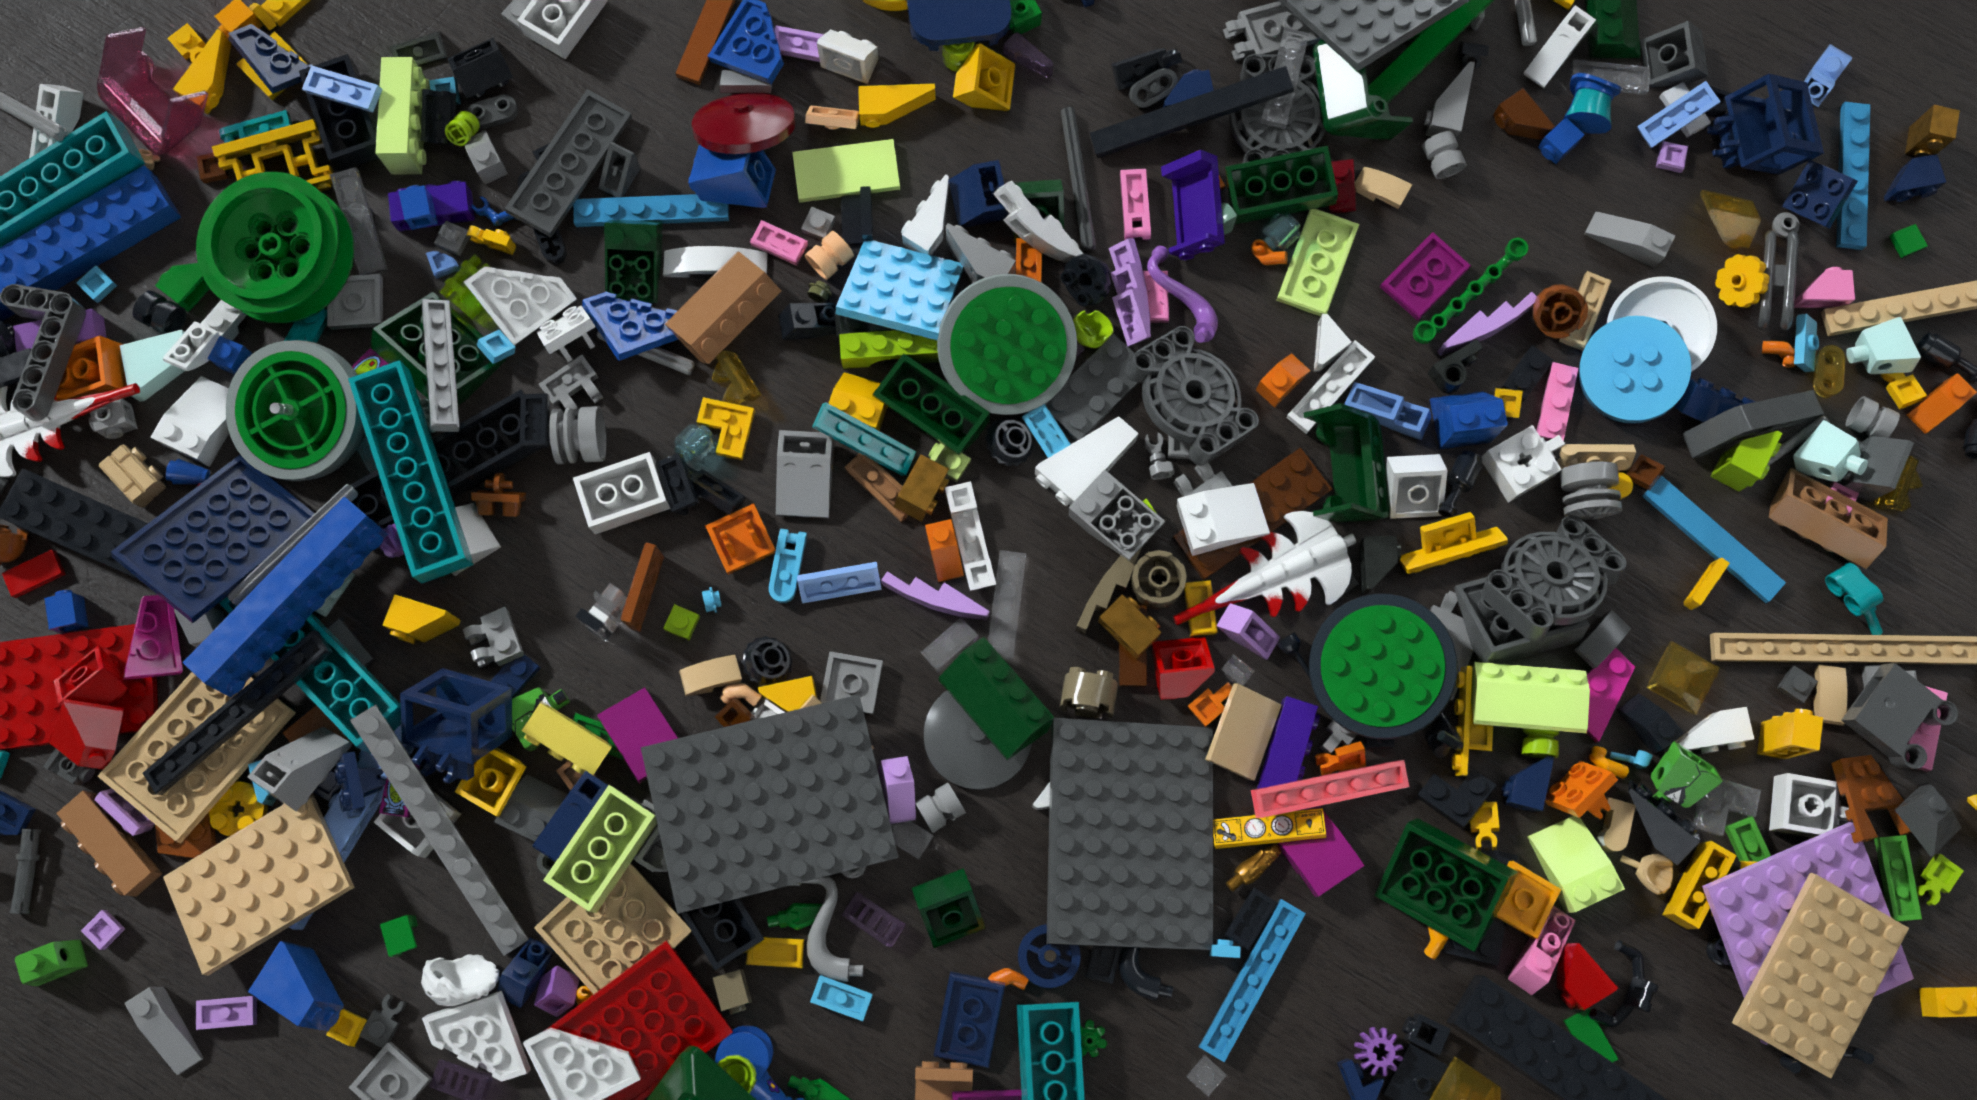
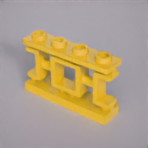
M314 119L212 146L214 156L219 160V168L223 170L233 168L237 181L249 175L266 172L262 160L284 154L289 172L292 175L300 177L297 167L309 164L312 175L317 178L306 181L320 192L327 191L332 188L331 185L338 183L333 175L334 171L331 166H318L312 146L322 144L323 142ZM302 140L306 154L294 157L291 147L287 144ZM251 154L255 168L244 171L241 160L237 159V157Z

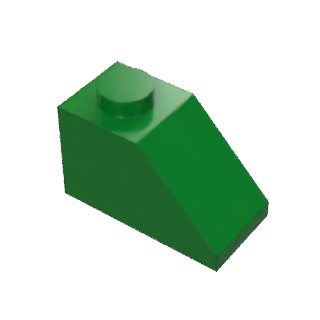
M198 263L172 266L160 276L159 281L155 285L174 302L186 309L187 312L210 289L200 272Z

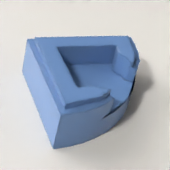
M437 251L426 253L436 279L461 270L454 258Z

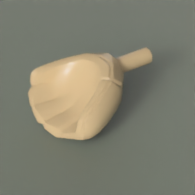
M1651 854L1643 857L1638 862L1622 855L1620 861L1637 868L1635 874L1648 890L1659 895L1666 893L1670 889L1673 879V862L1666 856Z

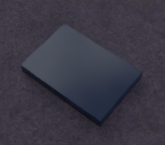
M950 971L934 1057L989 1068L1005 989L1004 982Z

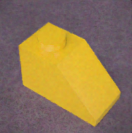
M812 676L758 687L761 696L785 712L800 709L812 694L817 697L815 682Z

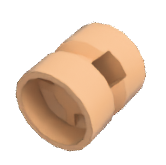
M831 231L822 239V246L815 245L805 254V258L811 267L825 280H828L838 271L837 265L843 266L854 257V253L848 244L834 231Z

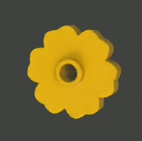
M1737 254L1733 258H1728L1725 261V268L1717 272L1715 285L1721 289L1719 298L1729 306L1738 305L1739 307L1748 308L1753 304H1757L1760 300L1759 294H1763L1768 290L1770 277L1764 273L1766 264L1756 256Z

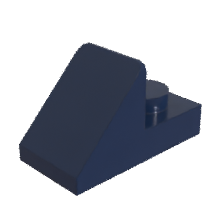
M1348 1058L1337 1062L1351 1100H1377L1384 1079L1377 1078L1362 1084L1361 1080L1364 1079L1358 1063H1353V1060Z

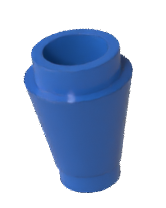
M181 459L176 461L170 460L166 469V480L171 481L173 485H198L210 477L209 469Z

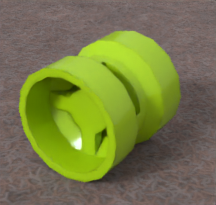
M461 111L446 125L445 135L451 143L463 146L479 131V121L474 114L468 111Z

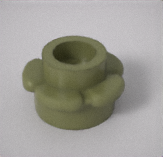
M816 281L815 284L810 283L808 285L810 289L807 295L813 301L826 303L832 297L830 286L825 282Z

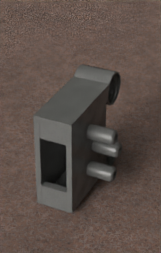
M1896 663L1882 664L1841 721L1888 756L1890 763L1894 767L1899 769H1918L1925 765L1927 754L1922 746L1907 744L1922 722L1931 726L1953 724L1957 720L1958 710L1954 703L1942 700ZM1938 708L1940 709V712H1941L1940 718H1938V716H1937V709H1938ZM1907 751L1910 755L1909 762L1906 760L1905 757Z

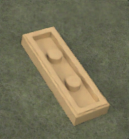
M1589 271L1584 274L1578 292L1587 302V319L1582 328L1576 329L1566 338H1560L1559 342L1584 351L1611 280Z

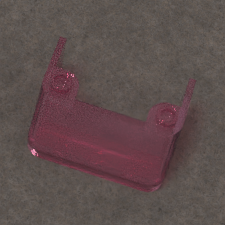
M144 27L106 34L97 81V92L100 99L154 155L168 153L200 126L208 93L204 90L171 99L151 79L154 63L142 50L146 33Z

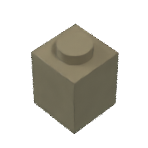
M743 969L713 978L721 1011L729 1010L730 1015L747 1010L745 1004L752 1003Z

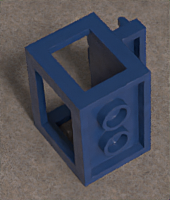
M1767 74L1725 96L1728 113L1713 120L1714 126L1707 127L1709 134L1720 136L1721 150H1713L1712 154L1713 157L1721 158L1723 168L1730 169L1741 164V168L1780 175L1809 161V159L1812 160L1824 154L1807 82L1778 75ZM1767 85L1768 98L1762 99L1748 95Z
M442 668L400 693L402 743L419 748L412 761L414 764H421V767H424L420 771L422 776L427 777L436 770L442 773L446 770L448 774L443 778V782L450 784L457 778L468 781L474 777V762L512 738L511 687ZM436 687L437 697L424 694ZM413 702L437 709L436 713L413 726Z

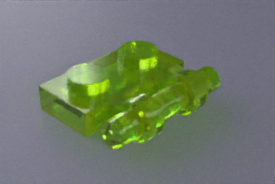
M475 254L468 261L465 260L460 265L461 269L452 278L449 277L444 282L445 286L439 291L446 299L455 292L456 295L451 299V302L472 320L484 307L466 285L462 287L461 284L469 275L473 276L483 267H490L485 263L479 270L476 269L482 260Z

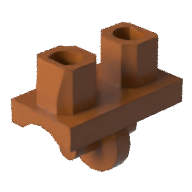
M496 473L494 480L485 481V488H493L494 491L478 490L477 492H471V500L476 501L478 515H494L495 502H503V516L516 517L520 515L521 502L526 500V492L504 491V489H513V481H505L503 473Z

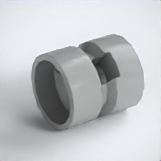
M1453 131L1438 133L1422 144L1427 159L1432 160L1431 169L1436 179L1453 176L1462 171L1467 165L1461 150H1456L1459 145Z
M1863 396L1851 409L1845 425L1858 433L1866 431V435L1869 437L1889 438L1898 424L1900 414L1886 407L1879 409L1878 402Z
M949 783L936 789L934 796L926 795L915 802L932 833L946 826L947 819L954 821L966 813Z

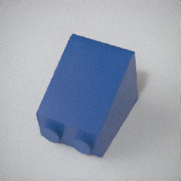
M699 145L688 183L701 201L764 208L768 204L776 169L763 150L745 154H725L708 150Z
M1483 391L1430 399L1439 449L1491 443L1508 425L1503 399Z
M284 941L278 943L248 991L299 1027L329 1031L338 1021L339 1013L344 1007L315 950Z

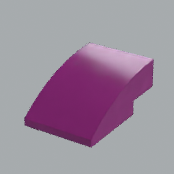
M1316 806L1302 810L1320 809L1321 807ZM1324 811L1326 838L1277 843L1295 872L1300 874L1314 897H1319L1365 866Z

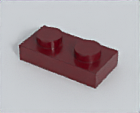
M1354 159L1331 161L1338 198L1335 205L1329 206L1330 213L1356 211Z

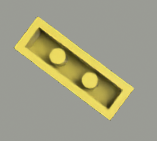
M543 701L539 703L522 729V732L526 733L524 738L536 746L542 743L550 748L548 753L560 761L563 758L573 763L571 767L582 775L585 771L594 775L612 748L610 743Z

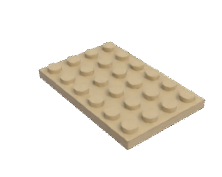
M191 672L102 770L98 777L173 840L181 844L248 768V764L258 757L295 715L296 712L277 698L163 795H157L146 780L143 772L231 699L229 696L204 684ZM250 677L249 680L245 683L244 687H246L254 679Z
M313 792L308 801L297 812L283 804L163 876L201 973L208 976L355 888Z
M1810 873L1732 1023L1819 1073L1832 1078L1909 928L1817 874Z

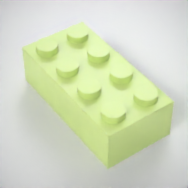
M381 57L380 87L382 92L378 104L376 155L391 175L422 174V166L426 164V152L423 149L424 142L421 141L422 89H430L429 80L425 78L421 67H418L413 57Z
M608 785L543 881L587 911L597 913L657 825L656 815L618 789Z

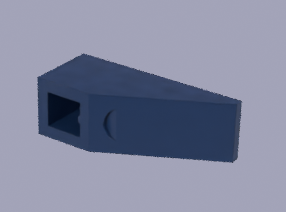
M1699 377L1698 381L1690 378L1685 393L1674 407L1683 414L1706 422L1729 409L1755 401L1745 396L1740 400L1735 397L1736 393L1725 387L1717 390L1713 388L1714 384Z
M585 771L532 847L556 862L608 785Z

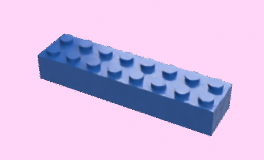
M143 165L0 247V294L6 286L11 284L55 291L90 271L95 265L99 266L182 217L158 177ZM0 300V320L4 321L15 313Z
M344 496L182 663L204 684L231 698L235 693L241 691L249 678L254 673L260 671L274 652L279 651L284 646L285 641L304 625L305 620L315 610L323 606L325 599L334 590L343 585L344 580L350 573L363 564L364 559L382 544L383 539L388 534Z

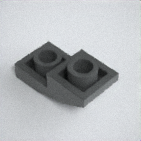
M1611 609L1604 614L1593 630L1586 633L1574 651L1595 669L1617 647L1631 628Z

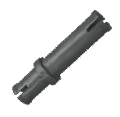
M22 829L20 851L15 857L18 860L10 913L19 914L20 910L22 914H30L29 908L36 861L40 860V855H37L42 830L32 829V835L31 829Z

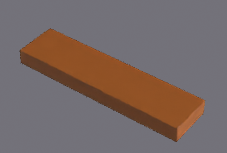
M706 0L676 70L677 78L698 85L701 84L710 63L707 56L722 34L736 0Z

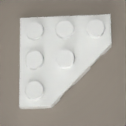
M483 267L464 281L465 285L514 346L577 300L559 277Z
M502 991L471 1000L463 1005H456L427 1014L422 1018L433 1046L441 1050L445 1048L458 1055L457 1058L475 1068L481 1067L492 1073V1077L501 1082L527 1074L531 1070Z
M549 1028L523 1042L551 1100H602L641 1080V1076L630 1053L619 1048L554 1028Z

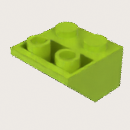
M1774 431L1740 441L1721 454L1710 477L1739 492L1747 486H1753L1757 480H1763L1770 469V466L1767 465L1770 458H1773L1781 447V443L1778 441L1782 433Z

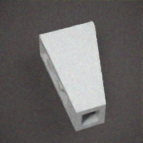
M1118 416L1039 463L1035 467V475L1037 476L1035 479L1044 488L1050 487L1056 492L1055 497L1063 505H1071L1104 469L1108 472L1137 441L1139 433Z

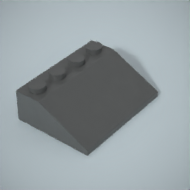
M1487 577L1459 584L1454 588L1471 647L1479 662L1503 664L1581 642L1590 626L1587 619L1570 625H1551L1542 641L1532 642L1521 635L1482 598L1481 591Z

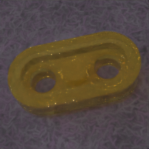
M1827 345L1815 355L1813 387L1818 395L1825 398L1833 397L1844 386L1845 354L1838 346ZM1825 357L1830 359L1831 364L1825 361ZM1823 382L1829 385V389L1824 386Z

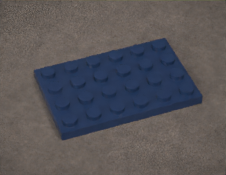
M240 454L111 551L112 558L191 623H194L228 596L238 584L315 513L268 475L255 469Z

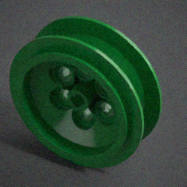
M262 172L246 176L234 182L213 200L200 223L196 241L198 266L206 284L222 301L260 321L276 324L292 323L304 320L320 312L341 292L353 266L354 238L349 221L340 207L312 184L288 173ZM297 225L296 229L291 233V229ZM310 245L309 250L304 253L305 248ZM259 250L258 255L254 258L255 252ZM297 269V273L292 276L293 271ZM270 271H272L271 276L269 278H266L267 274Z

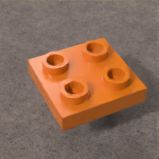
M754 503L705 525L728 575L775 554V547Z
M1579 761L1570 767L1568 773L1559 782L1550 787L1546 794L1545 802L1548 806L1578 818L1588 810L1596 818L1601 819L1603 817L1600 811L1601 808L1605 811H1610L1611 809L1604 794L1618 779L1611 771Z

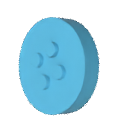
M1646 316L1622 317L1601 327L1586 344L1579 364L1580 386L1588 402L1602 415L1623 423H1643L1667 413L1685 393L1691 376V358L1684 340L1666 323Z

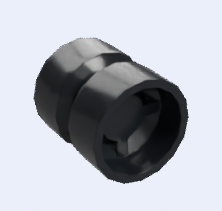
M149 290L137 299L132 313L135 320L148 327H152V329L160 334L181 330L187 315L186 309L180 305L167 301L162 295Z

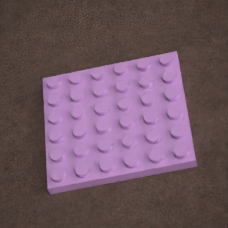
M1848 822L1702 886L1744 998L1810 873L1817 874L1891 917L1864 843H1854L1851 833L1855 832L1853 822ZM1900 945L1874 997L1914 979L1902 945ZM1759 1039L1761 1043H1763V1044H1765V1045L1768 1044V1043L1764 1042L1763 1040Z

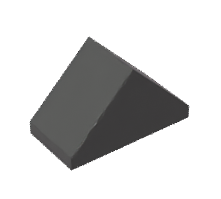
M611 142L598 188L615 197H623L641 169L635 153Z

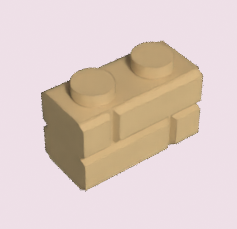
M124 444L120 445L111 453V456H107L99 463V467L133 504L141 508L149 504L154 497L166 489V485L160 480L164 476L153 465L148 467L143 462L147 458L136 447L130 449Z

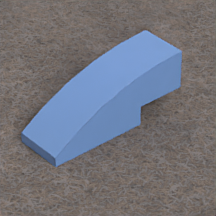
M1354 382L1345 401L1347 406L1374 415L1380 425L1422 440L1431 420L1430 409L1405 402L1402 396Z

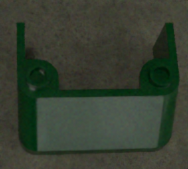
M1323 39L1314 46L1313 55L1324 128L1328 133L1335 136L1391 140L1413 122L1412 117L1390 116L1387 102L1380 96L1369 95L1365 67L1357 71Z
M1342 403L1304 412V418L1317 422L1316 435L1319 441L1330 447L1335 494L1327 497L1323 509L1313 511V517L1331 522L1369 521L1387 518L1389 515V499L1382 432L1378 419L1374 415Z
M688 1046L677 1057L647 1100L756 1099L703 1050L696 1046Z

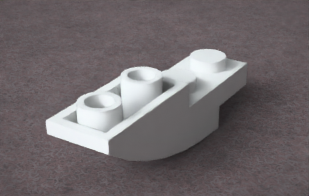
M1012 180L999 187L993 193L1010 213L1004 219L1006 224L1030 246L1064 263H1067L1077 255L1083 254L1077 242L1071 239L1064 231L1062 224L1052 215L1043 219L1039 210L1027 200L1021 188L1015 185Z
M220 300L201 323L193 322L166 353L163 361L185 371L193 370L209 361L207 358L219 336L232 341L239 334L237 326L247 314Z

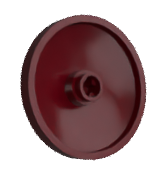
M740 93L718 98L700 108L693 116L692 130L696 142L708 150L725 154H745L765 150L781 143L791 135L796 122L794 109L786 100L765 93Z

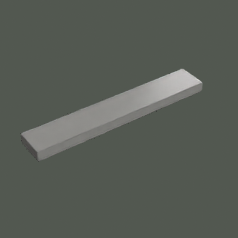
M422 299L430 431L459 432L450 300Z

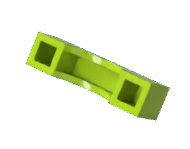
M899 330L839 334L843 369L870 367L879 361L900 359L903 354L921 364L939 363L937 340Z

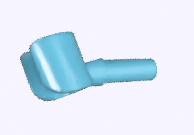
M1638 750L1635 757L1611 752L1610 758L1632 763L1638 769H1644L1650 764L1652 755Z

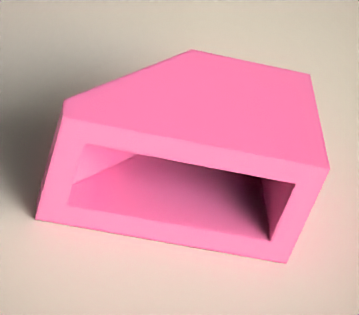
M1841 267L1827 268L1795 299L1794 308H1832L1850 304L1855 300L1853 271L1842 270Z

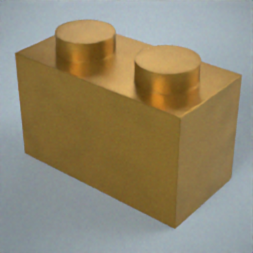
M1933 105L1909 127L1905 154L1915 156V158L1938 154L1956 138L1960 110Z
M920 455L897 496L894 508L922 522L926 513L929 515L933 513L938 503L934 499L937 493L943 494L945 491V487L949 483V480L946 479L949 469Z
M1121 595L1099 617L1098 623L1134 658L1138 659L1159 638L1161 634L1159 630L1160 625L1151 616L1146 618L1139 611L1141 607L1133 598H1126Z

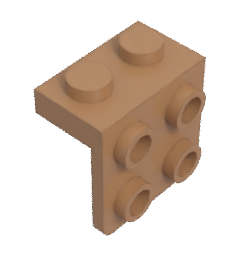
M922 1061V1066H916L915 1100H952V1091H972L973 1068H967L968 1063L950 1062V1067H939V1062Z

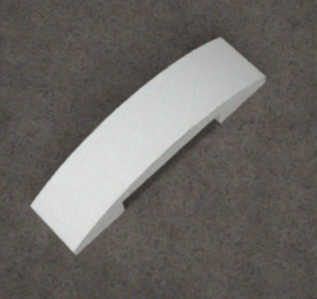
M694 246L664 251L663 276L690 277V274H715L737 251L767 274L768 254L752 249L725 246Z
M971 481L945 487L970 591L996 585Z

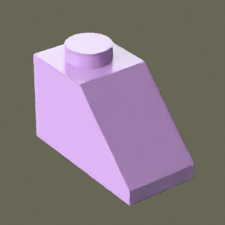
M1231 603L1217 624V627L1231 640L1266 660L1281 638L1254 611Z
M908 757L881 760L877 770L890 824L915 820L914 779Z

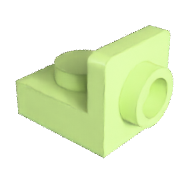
M936 443L928 455L931 457V460L947 467L949 470L946 476L955 482H958L971 462V458L963 453L958 455L942 443Z

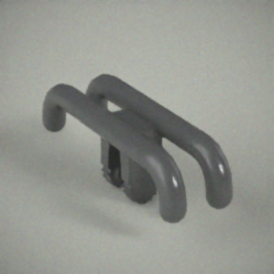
M1769 230L1764 236V263L1766 264L1764 273L1769 275L1770 280L1767 292L1761 294L1758 327L1763 330L1769 326L1772 297L1784 295L1780 327L1786 331L1791 328L1794 314L1799 235L1796 231H1790L1787 234L1786 265H1775L1776 233L1773 230Z

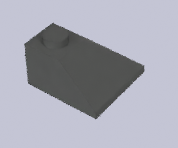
M1927 782L1921 784L1895 809L1896 813L1930 856L1935 855L1962 828L1945 799L1934 786Z

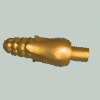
M1277 844L1271 845L1243 861L1235 869V876L1226 882L1227 887L1233 892L1242 884L1249 885L1255 882L1281 854L1280 846Z

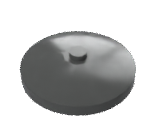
M945 691L934 702L925 721L924 744L931 764L947 781L965 789L986 790L1008 782L1024 766L1031 750L1032 743L1007 761L948 691Z

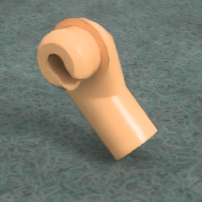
M745 683L727 685L722 689V694L720 695L722 702L728 704L733 698L737 697L738 699L743 698L754 707L763 698V696Z

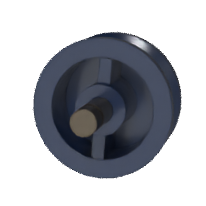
M1047 924L1032 929L1022 939L1018 949V963L1024 976L1035 985L1045 988L1059 987L1071 980L1077 972L1080 964L1079 945L1046 944Z

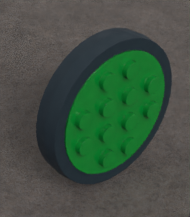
M1372 594L1345 603L1324 621L1311 647L1309 674L1317 700L1336 723L1348 731L1363 737L1388 740L1414 734L1431 724L1442 713L1455 689L1458 661L1455 646L1448 630L1428 608L1403 596Z

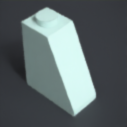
M183 330L119 345L127 385L136 383L140 387V393L132 395V397L140 402L145 401L185 371L163 361L166 353L185 333Z

